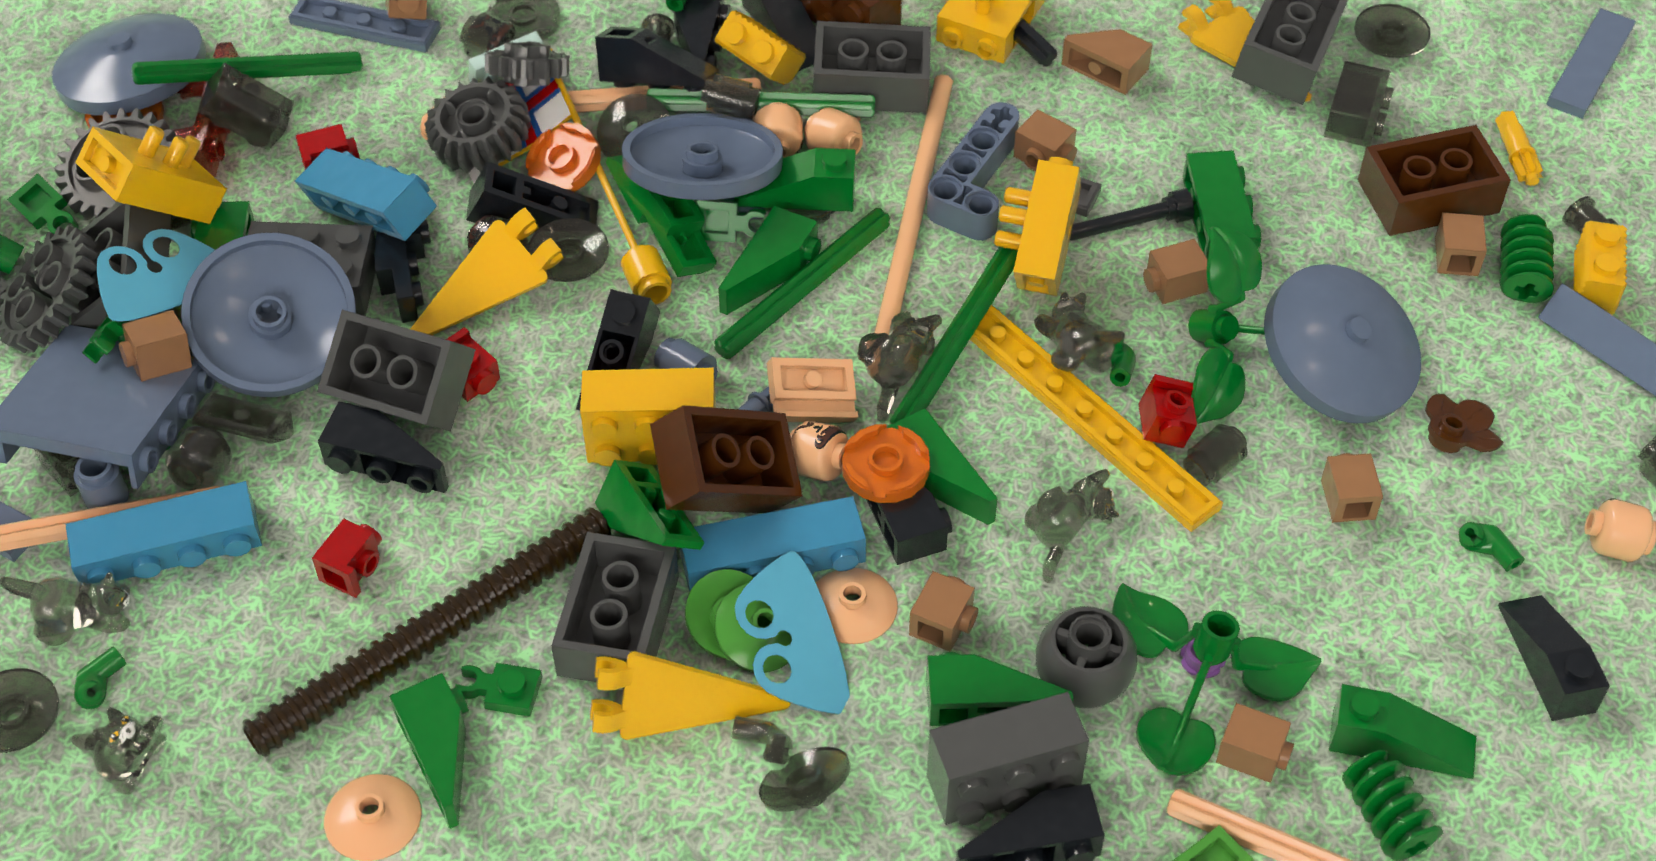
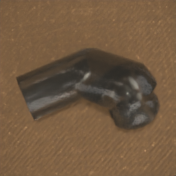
M742 716L735 717L732 739L766 745L763 753V758L766 762L781 765L788 762L789 749H793L792 739L775 723Z

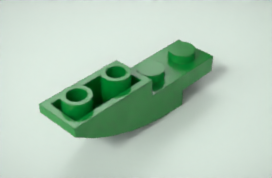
M622 155L607 157L605 163L637 223H649L676 276L683 277L713 270L717 261L700 232L706 220L696 203L690 199L661 195L637 185L626 175L622 166Z

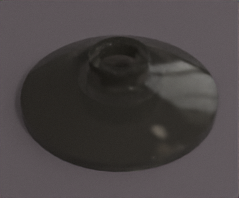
M1378 4L1368 7L1358 15L1354 26L1356 38L1366 49L1389 58H1405L1420 53L1428 45L1431 35L1429 24L1419 13L1397 4Z
M630 94L612 102L602 113L597 125V141L606 158L622 155L623 142L631 133L625 130L629 123L633 121L638 122V128L650 121L670 116L665 106L657 99L644 94Z
M575 218L555 220L542 226L531 237L527 251L532 255L543 242L552 238L561 249V254L564 258L545 272L549 280L558 282H573L593 275L605 264L609 254V245L605 233L595 224Z
M14 668L0 672V753L14 752L32 745L42 738L54 724L59 712V695L52 681L44 674L26 668ZM22 713L16 719L7 721L12 714Z
M817 747L799 752L789 758L785 768L771 770L764 777L759 787V797L765 807L774 811L785 812L802 808H814L822 804L829 795L844 783L851 769L850 760L844 751L835 747Z

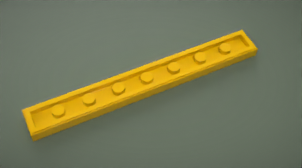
M993 305L990 306L970 338L976 346L1190 532L1222 509L1223 502L1152 441L1143 440V434Z

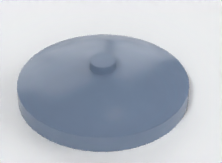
M162 13L129 16L101 25L71 43L56 60L52 71V81L61 101L67 107L77 112L89 115H103V112L107 111L109 115H117L119 109L123 108L128 113L134 111L135 108L140 110L157 104L174 95L190 83L134 84L131 69L135 62L205 59L206 48L198 28L183 17Z
M690 113L659 118L634 129L625 138L622 145V166L626 175L633 182L649 191L681 199L716 200L746 195L772 183L780 174L783 165L782 143L771 130L756 122L723 114Z
M258 233L243 236L222 245L200 263L186 286L182 300L181 319L182 326L187 333L189 349L193 357L211 378L223 386L242 394L257 397H280L301 392L320 382L341 311L343 309L356 313V305L348 277L337 261L322 248L310 241L289 234Z
M1331 264L1313 265L1291 275L1276 289L1270 298L1264 320V333L1268 352L1281 378L1308 406L1330 418L1347 423L1360 424L1384 419L1399 409L1412 396L1421 373L1419 342L1415 330L1402 307L1377 282L1360 272L1343 266Z

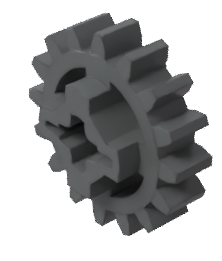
M540 42L504 43V50L486 52L485 73L504 77L505 83H512L514 86L550 85V78L568 76L569 55L550 51V45H543Z

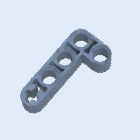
M997 102L987 107L930 180L927 192V216L932 222L974 240H986L996 233L999 200L995 194L983 188L1014 148L1015 132L1019 128L1020 117L1019 111L1015 106L1005 102Z

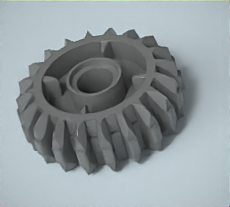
M489 76L483 82H478L474 77L470 84L463 85L459 82L458 88L453 91L445 89V98L434 99L435 106L427 111L428 121L424 123L426 127L425 132L428 137L427 142L437 159L442 164L450 166L453 171L461 168L466 174L474 167L481 172L487 161L498 165V161L501 159L511 161V151H522L521 141L529 139L528 129L531 127L530 116L527 112L528 107L519 92L515 90L514 86L505 84L503 79L494 82Z

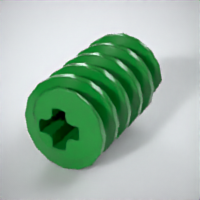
M1523 214L1508 219L1503 224L1500 232L1501 277L1499 283L1501 291L1506 297L1527 303L1545 301L1552 296L1554 291L1553 232L1547 228L1545 220L1539 215Z
M1378 750L1358 759L1350 765L1343 773L1342 781L1347 789L1352 790L1351 796L1355 804L1362 807L1361 814L1366 822L1371 823L1370 829L1374 837L1381 840L1380 847L1384 854L1391 856L1392 860L1401 861L1416 856L1428 849L1444 832L1441 826L1424 827L1432 820L1434 815L1430 809H1422L1415 812V809L1424 801L1421 793L1414 792L1405 795L1414 785L1411 776L1396 778L1405 768L1401 760L1386 762L1389 756L1388 751Z

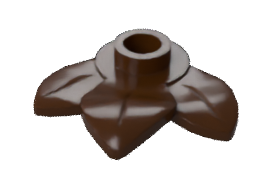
M1442 393L1435 394L1428 400L1425 411L1431 419L1428 425V439L1438 450L1446 453H1457L1462 447L1466 446L1480 452H1492L1503 445L1504 442L1500 437L1489 430L1495 415L1488 405L1477 400H1464L1457 404Z

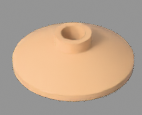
M853 568L847 571L835 570L816 582L831 620L837 642L860 644L872 641L883 635L896 618L898 609L896 594L891 585L877 573L862 568ZM855 594L860 598L851 601L846 599L845 596Z
M385 774L359 777L344 785L330 800L324 816V829L327 839L336 851L350 859L376 861L387 858L403 849L416 834L421 821L420 801L413 788L397 777ZM369 805L378 806V809L372 814L362 813L363 809Z

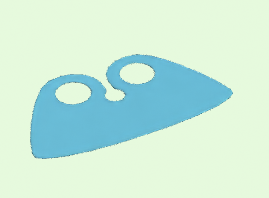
M153 230L146 234L143 239V249L152 261L158 262L162 266V271L158 273L150 271L147 267V261L134 249L114 246L103 250L97 258V278L100 295L108 317L116 322L132 321L182 305L183 295L192 274L200 263L215 249L173 230ZM159 237L170 238L178 244L179 253L174 257L159 255L153 248V241ZM114 254L128 255L134 259L137 268L132 274H120L111 268L109 264L110 257Z
M790 551L766 566L743 589L734 607L736 619L740 627L748 635L758 639L776 637L780 631H787L792 637L790 645L769 644L759 649L754 657V675L758 684L766 692L805 708L841 714L850 697V692L837 638L824 601L807 565L799 554L795 551ZM763 601L770 606L773 611V621L768 627L757 628L748 622L745 611L750 602ZM779 655L788 661L791 666V675L787 681L775 683L766 677L763 671V664L767 657Z

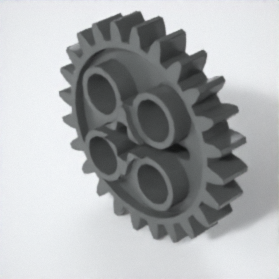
M120 108L116 118H111L109 113L105 111L103 112L102 122L97 123L93 118H89L90 128L87 131L79 127L75 129L79 138L77 140L66 139L64 141L70 151L58 152L57 156L63 164L54 167V170L59 175V178L55 180V184L61 190L59 194L66 200L74 213L80 212L86 220H89L94 216L95 218L99 217L117 203L75 163L92 126L143 140L149 126H157L165 133L160 145L169 147L173 138L177 135L172 128L170 129L164 119L157 120L153 112L143 116L139 108H135L130 117H128L124 109Z
M67 225L65 229L58 227L54 234L51 232L46 234L44 243L37 240L34 251L31 254L29 252L24 254L25 262L22 266L16 265L14 267L16 275L14 278L6 281L8 288L6 292L0 295V299L4 301L0 305L1 342L22 353H26L27 350L35 352L38 345L43 348L46 347L49 337L57 339L59 328L62 325L65 327L69 326L70 315L80 312L78 303L80 300L88 298L89 295L86 293V289L95 282V279L90 277V275L97 269V263L94 261L99 256V252L95 250L97 243L92 240L91 236L70 225Z

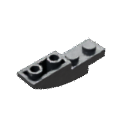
M427 219L421 223L406 241L379 231L376 234L375 270L381 296L396 293L402 323L417 321V306L424 305L420 281L413 282L412 276L420 275L417 259L425 258L423 244L431 243Z

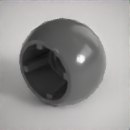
M1080 606L1060 613L1041 632L1036 647V668L1040 679L1072 691L1073 704L1077 708L1092 709L1102 707L1116 700L1131 684L1138 665L1137 646L1129 629L1116 615L1097 607Z

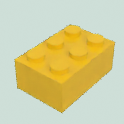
M714 367L582 371L580 414L587 462L598 463L602 466H612L615 459L629 462L640 461L644 464L657 465L650 424L682 405L716 408Z

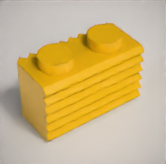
M736 10L729 13L715 37L717 44L770 80L782 85L788 84L794 79L806 59L805 53L800 51V49L794 47V45L773 33L772 30L767 29L761 23L755 21V19Z
M1588 221L1585 222L1583 233H1581L1576 250H1574L1573 290L1613 315L1627 285V228L1622 225Z

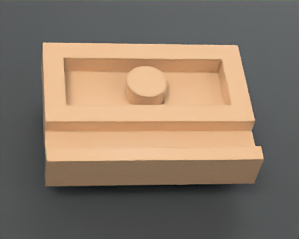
M771 357L767 362L770 404H773V412L786 414L787 422L816 421L821 423L854 422L858 418V411H855L854 402L857 398L852 359Z

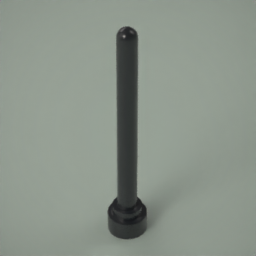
M1183 188L1169 192L1168 196L1163 197L1160 203L1073 224L1070 241L1161 218H1166L1167 221L1175 219L1176 223L1193 219L1194 205L1189 191Z

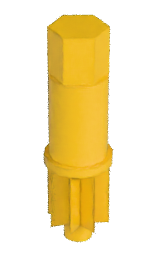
M1501 112L1495 119V122L1509 155V162L1519 182L1525 181L1526 185L1535 186L1539 183V178H1543L1541 174L1543 169L1538 160L1536 150L1531 146L1515 112Z

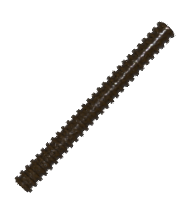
M589 507L585 510V516L578 514L573 518V523H563L561 531L554 529L550 532L549 538L547 536L539 538L538 545L535 543L529 544L527 552L520 550L516 552L514 560L508 557L503 562L504 566L495 565L492 567L491 574L487 572L482 573L480 581L471 580L468 582L467 589L463 587L456 589L454 597L448 594L444 597V603L435 602L431 606V611L422 610L419 613L420 618H409L407 626L404 627L399 624L395 627L394 634L386 632L383 634L381 642L373 640L370 642L371 648L368 650L363 647L360 648L358 656L355 658L349 655L345 658V664H334L332 672H321V679L317 681L315 679L308 680V687L304 689L300 686L295 688V695L291 697L287 694L282 696V703L279 705L273 702L269 705V711L266 713L261 710L258 711L256 719L253 721L248 718L245 719L242 729L247 739L259 755L267 757L270 755L269 749L272 747L277 749L283 747V740H294L296 738L295 733L299 730L303 733L309 730L308 725L312 722L318 725L322 722L321 717L326 714L328 717L334 715L336 707L341 709L347 707V700H358L360 692H371L373 689L372 685L375 683L382 685L385 683L384 677L387 675L392 678L395 677L398 673L397 669L401 667V669L406 670L410 667L409 662L411 660L419 662L422 660L424 652L429 655L434 652L435 645L443 647L446 645L448 637L451 639L457 638L459 636L458 631L467 632L470 630L472 622L479 624L483 621L484 615L488 617L494 615L496 607L503 609L507 606L506 601L515 602L518 600L520 592L526 595L531 590L530 586L539 587L542 584L543 578L550 580L554 576V571L560 573L566 568L565 564L574 565L577 562V557L580 556L587 532L612 535L606 519L598 510Z

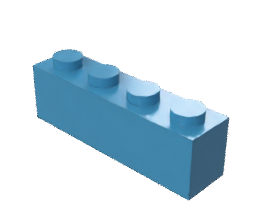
M326 148L295 180L310 201L319 209L360 225L373 226L374 230L404 241L437 207L428 194L430 191L429 186L416 174L406 175L400 173L392 166L385 168L377 165L371 159L366 158L362 160L356 158L347 151L341 153Z
M246 481L66 524L71 568L82 589H106L111 587L115 581L132 577L151 578L158 575L164 569L177 566L196 567L203 564L206 559L222 555L241 556L248 553L251 548L262 546L255 505Z
M853 496L694 526L705 542L702 549L680 548L689 592L702 577L717 570H737L754 578L766 566L790 551H795L800 555L811 575L817 571L833 568L837 571H847L856 567L858 563L866 562V537Z

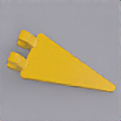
M1209 0L1213 5L1206 8L1204 13L1214 20L1208 23L1205 14L1197 5L1192 4L1182 11V15L1187 20L1180 23L1178 29L1191 37L1190 42L1235 67L1246 38L1255 22L1247 10L1242 6L1234 8L1231 0ZM1309 92L1304 102L1311 100L1312 96Z
M526 208L517 212L507 225L501 220H495L410 329L434 335L545 284L548 281V275L545 271L557 265L564 258L561 254V249L552 238H549L532 255L527 251L520 240L533 234L538 229V226L535 223L536 220Z
M633 651L628 654L627 662L607 656L596 657L594 675L597 678V689L610 691L623 688L622 705L611 700L593 699L591 701L590 720H593V732L612 733L619 730L621 738L629 740L785 710L790 707L791 703L766 692L758 685Z

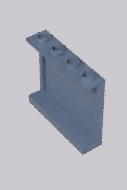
M74 325L64 327L59 333L58 338L53 340L0 405V463L7 464L20 447H27L128 467L131 487L139 489L149 473L155 471L159 459L166 449L175 443L178 433L186 421L193 418L197 406L206 393L212 391L215 380L200 367L190 351L192 368L141 382L134 367L125 366L118 341H116L108 355L103 354L98 363L95 364L82 351L90 342L89 339L96 329Z

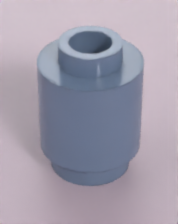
M667 338L656 350L654 365L659 369L714 367V379L716 380L717 378L716 358L682 338Z
M80 458L77 461L74 481L87 509L128 501L129 490L118 465Z

